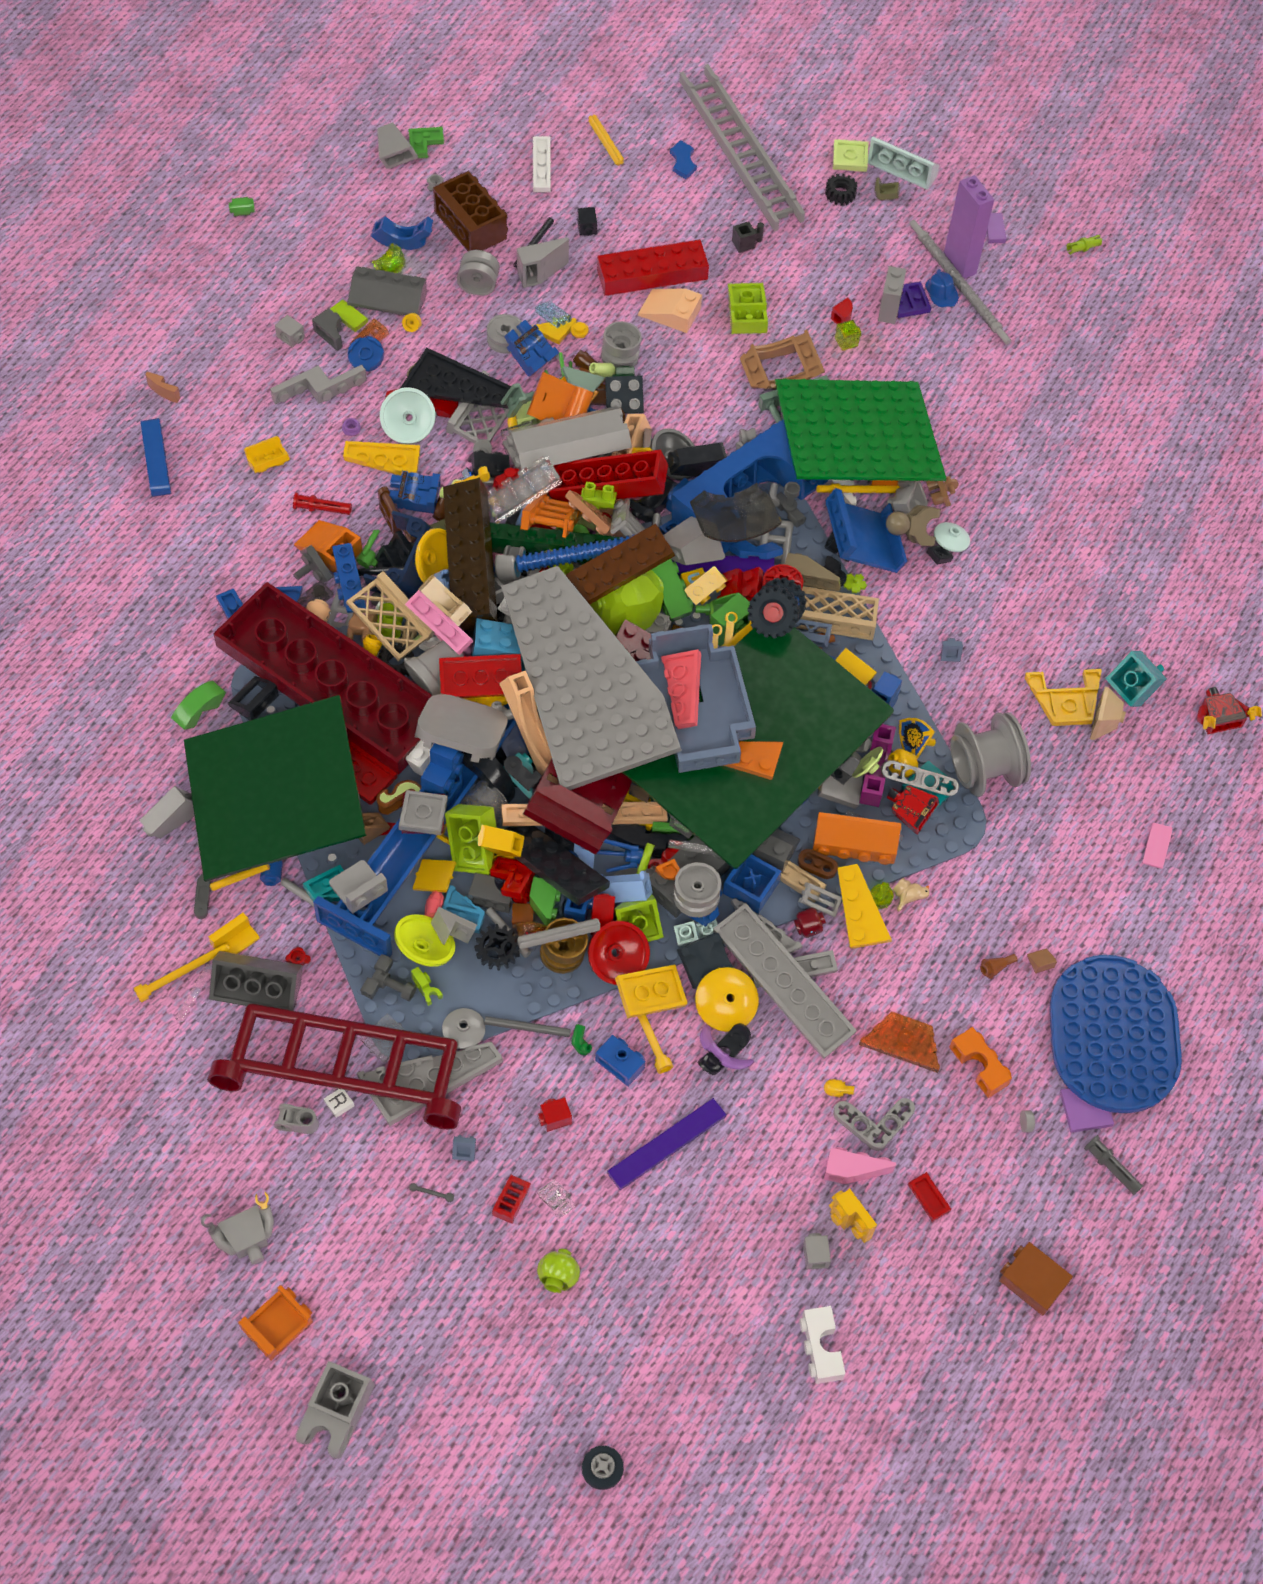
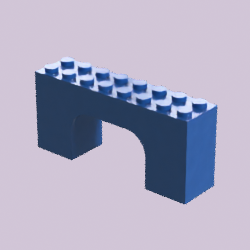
M782 419L750 442L745 443L738 450L733 451L723 460L718 461L713 467L705 470L695 479L690 480L680 489L675 490L672 494V519H675L680 524L692 516L714 524L725 554L729 551L730 544L746 539L747 512L734 503V500L763 482H775L784 488L788 482H796L800 486L797 498L803 500L816 490L817 485H824L828 480L796 479Z

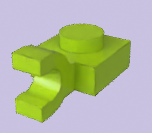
M419 967L411 970L412 980L422 996H425L428 1006L432 1004L431 995H436L439 1000L443 998V994L438 988L429 986L431 980L426 972L422 973Z

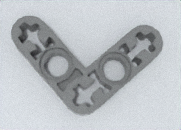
M900 1099L877 1125L847 1101L838 1102L834 1107L833 1115L840 1124L868 1147L875 1151H880L888 1145L914 1114L915 1105L910 1099ZM907 1105L909 1107L908 1112L905 1111L899 1118L897 1115L900 1113L901 1106L905 1107ZM846 1108L848 1110L847 1115L843 1114L841 1116L839 1114L840 1109L843 1110ZM854 1114L855 1117L852 1119L851 1123H849L848 1121L850 1117L852 1118ZM893 1120L896 1122L897 1128L893 1130L888 1129L885 1122ZM857 1121H862L866 1124V1129L858 1131L854 1124ZM883 1131L885 1134L881 1139L882 1144L880 1142L875 1144L873 1142L874 1137L877 1138Z

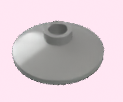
M467 1008L452 1011L445 1018L442 1025L443 1036L455 1039L458 1043L457 1049H466V1047L478 1045L483 1039L486 1029L482 1016L476 1011ZM466 1023L467 1027L461 1028L460 1024Z

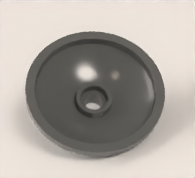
M670 428L658 431L653 436L650 444L652 451L662 450L665 459L676 449L695 446L685 434ZM668 467L667 476L675 480H683L684 478L688 480L691 478L690 476L671 475Z

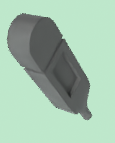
M203 873L197 879L194 914L198 919L207 917L211 881L205 882Z

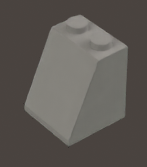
M690 516L663 535L675 554L671 558L675 562L691 565L725 558L714 524Z

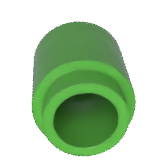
M231 198L232 202H228L230 213H234V216L251 215V213L255 212L253 198Z

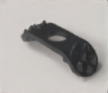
M736 1024L717 1043V1046L719 1048H728L730 1050L729 1056L734 1058L750 1041L751 1032L744 1024ZM708 1052L698 1060L699 1066L709 1075H716L725 1067L721 1065L719 1059L712 1052Z

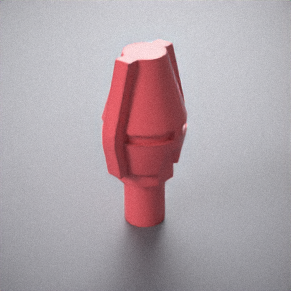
M434 891L430 894L425 904V916L433 918L438 907L442 908L444 902L442 892Z

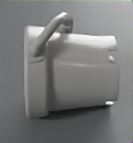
M442 640L418 657L405 658L404 666L414 682L434 696L441 694L439 658L464 656L463 654L459 656Z

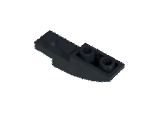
M612 824V831L606 838L628 845H638L639 848L643 849V853L646 844L650 843L655 845L651 857L662 858V853L668 847L672 848L678 844L683 848L687 844V835L680 833H645L646 826L639 824Z

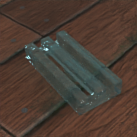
M550 300L535 307L536 313L556 328L560 327V324L565 325L566 321H572L571 315Z

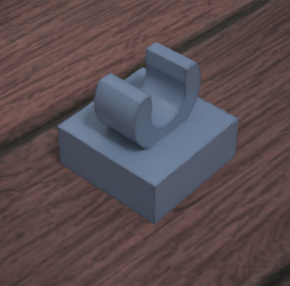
M947 638V641H943L940 655L941 661L961 662L962 641H956L955 638Z
M462 1135L454 1136L452 1159L474 1161L476 1138L470 1136V1138L462 1137Z

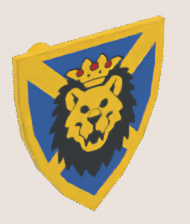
M918 718L899 720V736L904 750L912 752L918 759L926 745L935 746L936 741L932 739L935 731L925 721Z

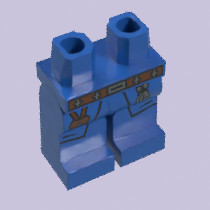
M524 320L516 326L522 334L520 337L512 329L504 338L509 344L507 347L508 351L512 353L527 376L530 377L555 357L559 351L555 347L552 348L542 332L538 330L539 328L536 324L532 327Z
M403 471L402 476L392 475L390 487L399 488V490L389 491L393 503L397 504V509L404 508L406 510L434 514L441 485L440 474L433 473L432 476H425Z

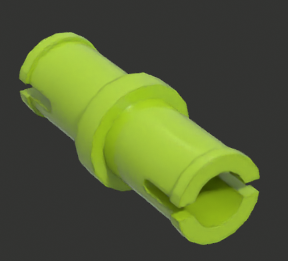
M1100 235L1089 238L1083 237L1079 241L1068 243L1066 249L1069 251L1068 254L1079 251L1085 252L1089 248L1101 246L1102 238H1100Z

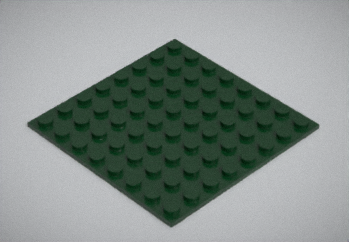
M340 695L184 739L203 879L205 882L367 836Z

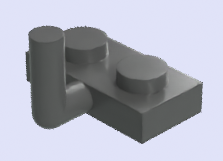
M312 545L300 551L302 554L301 558L306 565L293 574L297 580L312 570L315 579L321 583L333 578V575Z

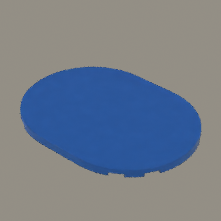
M1091 956L1068 967L1053 988L1049 1007L1052 1056L1061 1079L1080 1099L1105 1111L1135 1113L1157 1105L1166 1098L1175 1086L1182 1065L1178 1012L1171 992L1167 990L1161 979L1153 971L1147 970L1134 960L1121 956Z

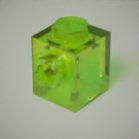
M854 320L837 324L835 340L841 351L858 347L861 329L855 324Z

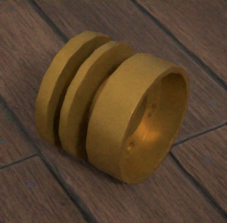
M560 918L549 923L545 930L578 922L574 919ZM583 934L541 944L540 957L543 964L555 973L565 974L573 972L579 968L583 961L588 943V935Z

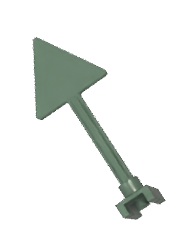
M567 366L562 368L568 383L594 392L604 380L603 376ZM520 383L513 384L501 401V405L507 404L510 410L506 415L507 418L514 417L523 404L532 401L535 391L524 393Z

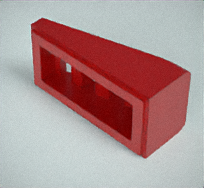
M510 1175L492 1209V1216L513 1224L531 1183ZM512 1183L523 1186V1190L512 1187ZM508 1191L519 1194V1197L509 1194ZM505 1198L515 1201V1205L504 1201ZM504 1205L512 1210L511 1212L501 1208V1206Z

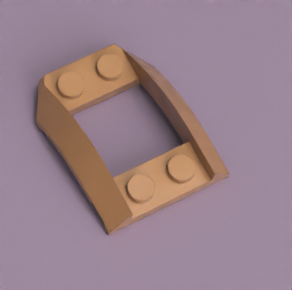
M807 329L804 330L805 333L796 337L793 335L766 345H750L751 348L746 354L743 353L740 361L751 388H776L775 380H768L760 360L788 355L796 351L805 371L782 379L809 380L825 373Z

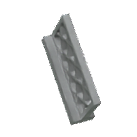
M484 370L482 371V373H484V374H486V375L489 376V373H488V372H486V371H484ZM461 402L449 419L446 432L451 435L456 433L474 444L480 440L477 438V434L486 433V440L490 442L510 410L503 408L504 414L496 415L494 408L499 407ZM491 409L493 416L483 417L482 410ZM478 411L480 418L471 419L470 412ZM494 420L496 426L487 428L485 421ZM482 422L484 429L475 430L473 423ZM469 424L471 431L465 432L460 427Z

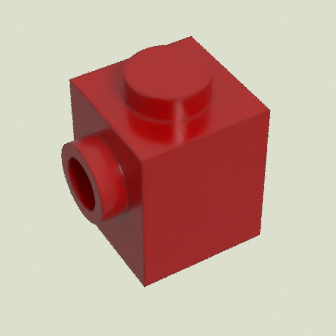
M565 1097L557 1100L548 1099L540 1105V1113L537 1114L541 1126L545 1125L547 1132L572 1124V1115Z

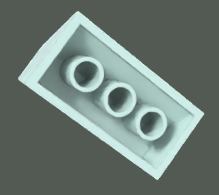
M871 138L868 164L927 190L937 178L938 164L878 138Z

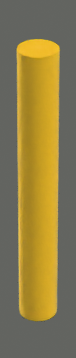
M266 864L238 872L210 883V888L212 891L221 889L269 870L270 865Z

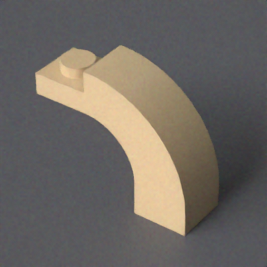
M433 575L418 589L457 626L472 613L464 602L459 600Z

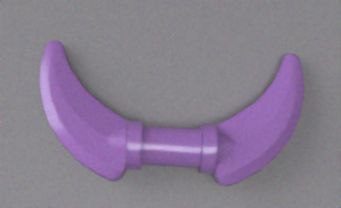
M706 1024L700 1032L702 1047L712 1052L719 1059L721 1065L731 1069H745L753 1064V1059L739 1060L730 1057L713 1041L711 1027Z

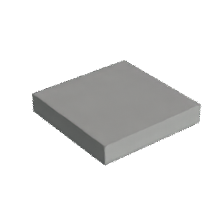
M406 790L399 830L441 835L448 796Z

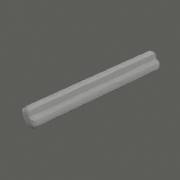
M595 918L519 936L517 940L520 949L596 932L601 928L600 922Z

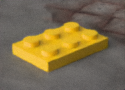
M675 964L618 975L615 978L627 1019L682 1008L688 1004Z

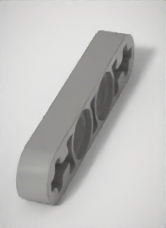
M890 760L885 761L881 766L882 775L891 780L947 796L955 795L959 790V784L956 779ZM893 764V768L901 770L900 766H903L900 779L897 778L899 776L897 773L888 775L886 766L890 767ZM909 769H912L916 774L913 781L905 779V772ZM928 775H932L935 779V783L931 787L926 786L924 783V779ZM939 778H942L941 782L945 784L951 781L954 789L946 792L947 788L939 786V790H937Z

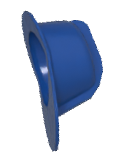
M938 269L926 281V290L932 302L938 307H953L958 303L959 299L953 278L950 274L941 272Z

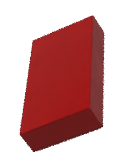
M927 1172L908 1182L909 1188L932 1222L951 1211V1207Z

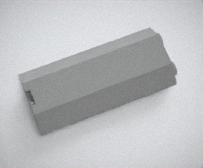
M615 406L508 430L509 435L506 436L508 446L516 453V457H514L515 467L519 468L521 472L632 448L627 423H623L621 408Z

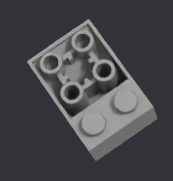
M568 237L517 248V273L523 288L543 283L569 263Z

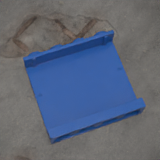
M835 488L826 498L825 503L840 558L897 573L905 565L907 558L900 535H892L886 528V520L893 513L892 505L888 503L881 512H876L847 504L844 501L842 490Z

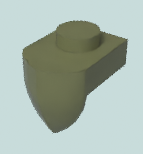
M878 177L874 187L877 199L893 200L899 198V182L882 184L881 179Z

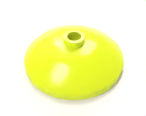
M418 914L403 917L395 927L394 939L400 951L408 959L417 964L431 967L441 966L450 961L455 952L453 936L449 935L445 945H443L431 925L433 918Z

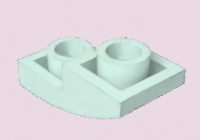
M715 919L708 923L706 927L700 923L695 924L694 921L674 926L678 946L683 947L713 934V928L718 925L717 920Z

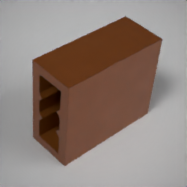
M1028 1242L1025 1247L1020 1245L1013 1254L1016 1259L1012 1264L1007 1262L1001 1269L1002 1277L999 1281L1044 1316L1074 1276L1031 1242Z

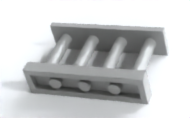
M626 498L624 501L622 499L619 500L614 506L610 530L612 534L620 530L625 537L628 535L632 537V535H636L646 529L629 511V498Z

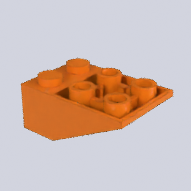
M318 520L294 544L299 550L312 545L331 572H337L333 546L351 543L355 558L363 551L360 536L346 527Z

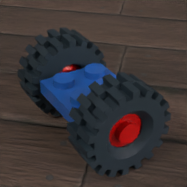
M787 578L770 580L751 599L748 607V620H751V626L756 628L758 634L762 633L764 634L763 637L767 638L769 636L772 638L785 636L803 616L807 600L805 599V592L801 590L799 584L794 583V580H787Z

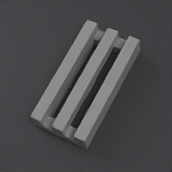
M805 882L804 886L806 888L802 890L801 894L803 896L799 898L798 902L835 917L842 897ZM811 889L836 900L835 904L810 893ZM808 897L832 907V911L808 901Z

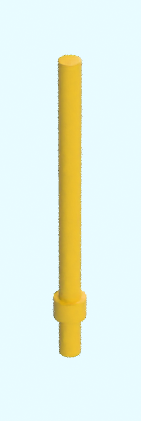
M831 483L830 485H817L816 491L817 493L831 494L837 488L841 489L842 493H896L899 486L840 485L839 483Z

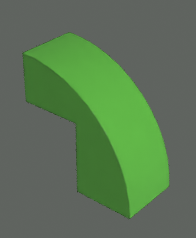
M213 680L206 682L194 689L182 700L172 714L171 719L184 730L194 728L203 711L217 709L220 706L226 692Z

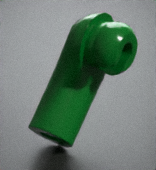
M576 1024L571 1044L580 1055L585 1056L592 1051V1045L588 1044L583 1038L586 1027Z

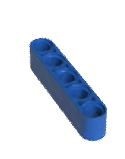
M160 419L140 421L151 495L156 497L171 494Z

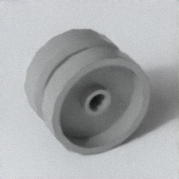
M481 250L468 251L461 258L457 283L466 293L480 296L488 295L495 289L500 264L488 252Z
M695 862L685 865L675 877L674 901L676 907L690 917H703L715 911L719 904L721 891L719 873L712 866L705 863Z

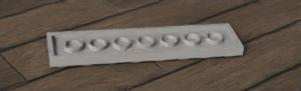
M746 903L713 928L714 933L720 934L722 942L823 1059L857 1032L853 1025Z

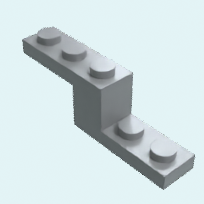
M318 365L270 388L273 402L278 404L287 401L292 396L302 394L308 389L320 404L324 401H329L340 393L347 392L355 386L362 385L367 381L366 370L360 365L329 380Z

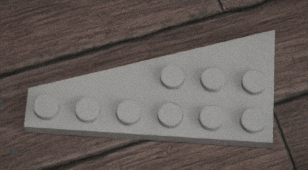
M492 1042L466 1047L465 1050L456 1052L446 1094L503 1062L502 1056ZM431 1055L401 1062L396 1086L433 1092L442 1055L435 1057ZM383 1066L366 1073L364 1071L357 1072V1077L362 1080L383 1083L386 1068ZM370 1095L389 1127L426 1106V1104Z

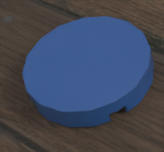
M371 336L360 337L349 346L348 359L354 368L362 365L366 372L377 369L383 362L384 350L376 338Z

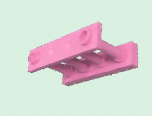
M418 590L405 605L435 632L434 635L441 641L443 640L459 656L461 654L464 657L471 656L473 640Z

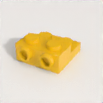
M851 1189L845 1192L842 1190L837 1192L831 1198L833 1201L829 1204L832 1221L836 1226L840 1225L843 1230L852 1226L851 1231L858 1240L861 1239L866 1243L872 1239L877 1227L876 1222Z

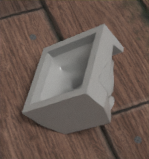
M898 481L899 489H897L894 497H889L887 504L890 503L894 512L901 511L904 513H909L917 505L927 506L928 504L920 481Z

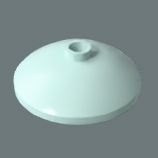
M400 388L393 391L385 398L380 408V423L383 430L391 439L402 444H413L423 440L430 434L435 424L436 413L432 401L425 393L415 388ZM407 415L413 416L411 421L406 420Z

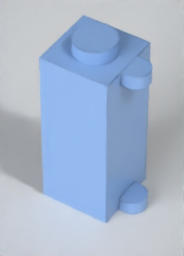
M640 871V874L603 876L610 881L609 888L601 893L615 896V903L646 901L653 893L650 876L646 871Z

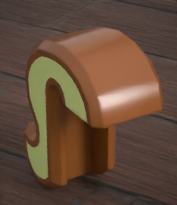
M404 780L395 785L392 793H388L387 789H383L376 798L379 812L389 815L401 808L403 805V793H406V790L419 792L421 785L416 781Z

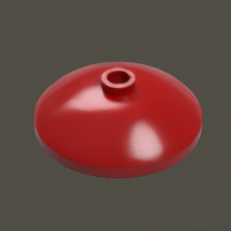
M612 921L602 925L600 930L593 934L588 946V961L591 969L601 980L613 985H617L615 978L618 975L644 971L650 958L649 943L645 934L637 926L626 921ZM613 949L617 950L616 956L612 955Z

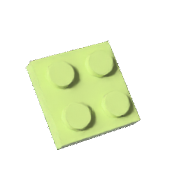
M834 139L833 169L867 172L868 142Z

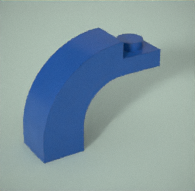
M383 216L374 223L370 237L387 247L405 250L418 249L425 245L426 238L432 233L434 220L426 217L415 226L405 227Z

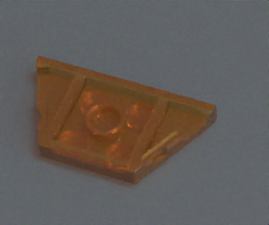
M891 1011L881 1023H878L865 1037L863 1036L860 1040V1046L936 1073L939 1072L940 1064L937 1059V1047L934 1042L932 1025Z

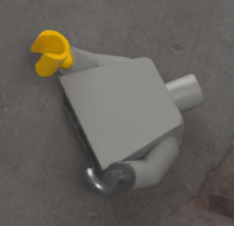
M265 1192L266 1199L264 1201H259L257 1194L255 1195V1202L258 1205L217 1223V1225H214L213 1222L204 1223V1220L207 1217H211V1214H205L201 1218L202 1226L209 1228L208 1233L219 1249L229 1255H237L239 1259L248 1255L252 1265L264 1260L260 1249L268 1246L267 1239L272 1236L274 1218L270 1205H267L269 1201L267 1192Z

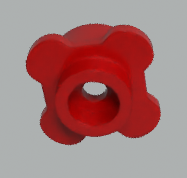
M297 947L286 955L285 961L287 963L305 965L310 963L311 957L306 955L303 948Z

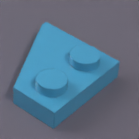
M450 885L443 909L477 924L474 933L479 934L485 918V911L479 906L474 905L468 897L462 896L456 891L454 886Z

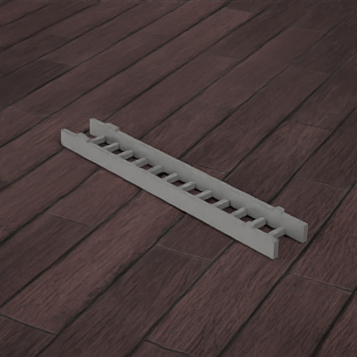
M706 64L704 67V75L709 82L696 86L689 81L684 71L680 72V84L774 232L779 229V220L788 217V214L794 213L800 223L804 222L805 212L797 201L796 195L776 169L710 65ZM713 87L716 93L700 97L696 91ZM720 98L723 103L707 109L703 102ZM727 109L730 114L716 120L711 115V113ZM733 120L737 127L721 131L718 126ZM741 132L745 137L728 142L725 136ZM747 143L752 148L738 154L733 149ZM756 155L760 160L743 165L740 159ZM761 166L767 171L753 177L748 173L749 170ZM771 178L774 184L760 189L755 184V182ZM777 189L782 194V196L767 200L762 195ZM784 201L789 205V208L773 212L771 209L772 205Z

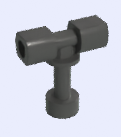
M788 482L785 485L784 494L780 492L776 495V498L780 500L777 508L780 511L784 510L788 514L787 518L789 521L793 522L797 528L804 524L806 517L797 509V502L795 500L799 496L800 486L796 482Z
M381 954L374 966L375 972L373 976L366 979L360 991L362 995L373 999L379 987L384 989L388 986L402 993L401 998L411 1001L417 986L410 982L404 985L391 979L389 970L393 965V959Z

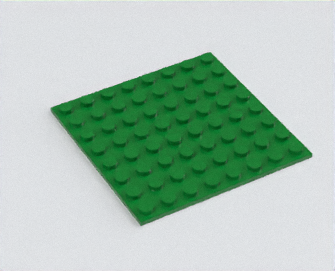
M775 379L796 479L946 481V474L919 382Z

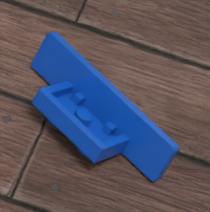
M347 543L332 547L337 571L333 572L335 584H339L340 587L337 589L338 599L343 600L347 613H352L353 610L346 604V601L362 590L352 544ZM357 599L353 602L358 608L366 609L365 600Z

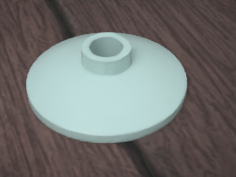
M950 522L940 523L934 530L936 542L948 551L962 552L970 544L968 533L957 524Z

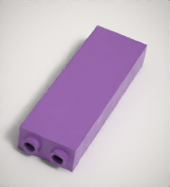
M975 175L959 181L944 249L945 256L948 257L953 267H956V270L959 271L964 279L977 274L994 203V198Z

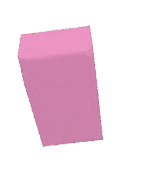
M1152 823L1142 864L1163 869L1172 827Z

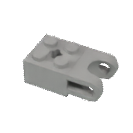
M328 1361L308 1403L309 1407L297 1430L296 1441L304 1445L309 1444L318 1432L322 1430L329 1431L331 1438L328 1453L335 1459L341 1458L375 1387V1383L366 1376ZM345 1391V1396L340 1399L338 1397L339 1393H344Z

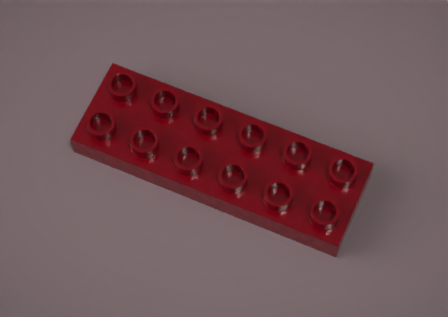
M266 582L213 633L216 647L260 678L276 684L280 692L300 706L340 695L348 739L398 775L409 765L405 758L421 740L415 738L418 719L428 699L433 695L282 591Z

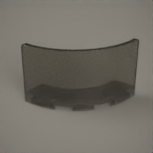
M758 483L741 492L734 493V497L725 498V495H716L704 490L690 501L703 535L716 541L739 542L750 540L772 531L782 523L768 490Z

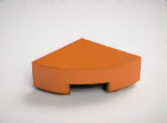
M675 859L656 866L655 870L661 877L675 880L680 867Z

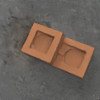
M146 372L147 384L155 393L169 401L178 403L180 394L177 386L165 383L164 376Z

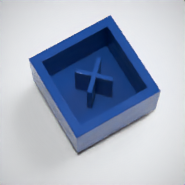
M751 855L739 868L733 869L724 882L723 894L731 899L736 898L738 901L746 903L754 912L759 914L779 884L782 871Z

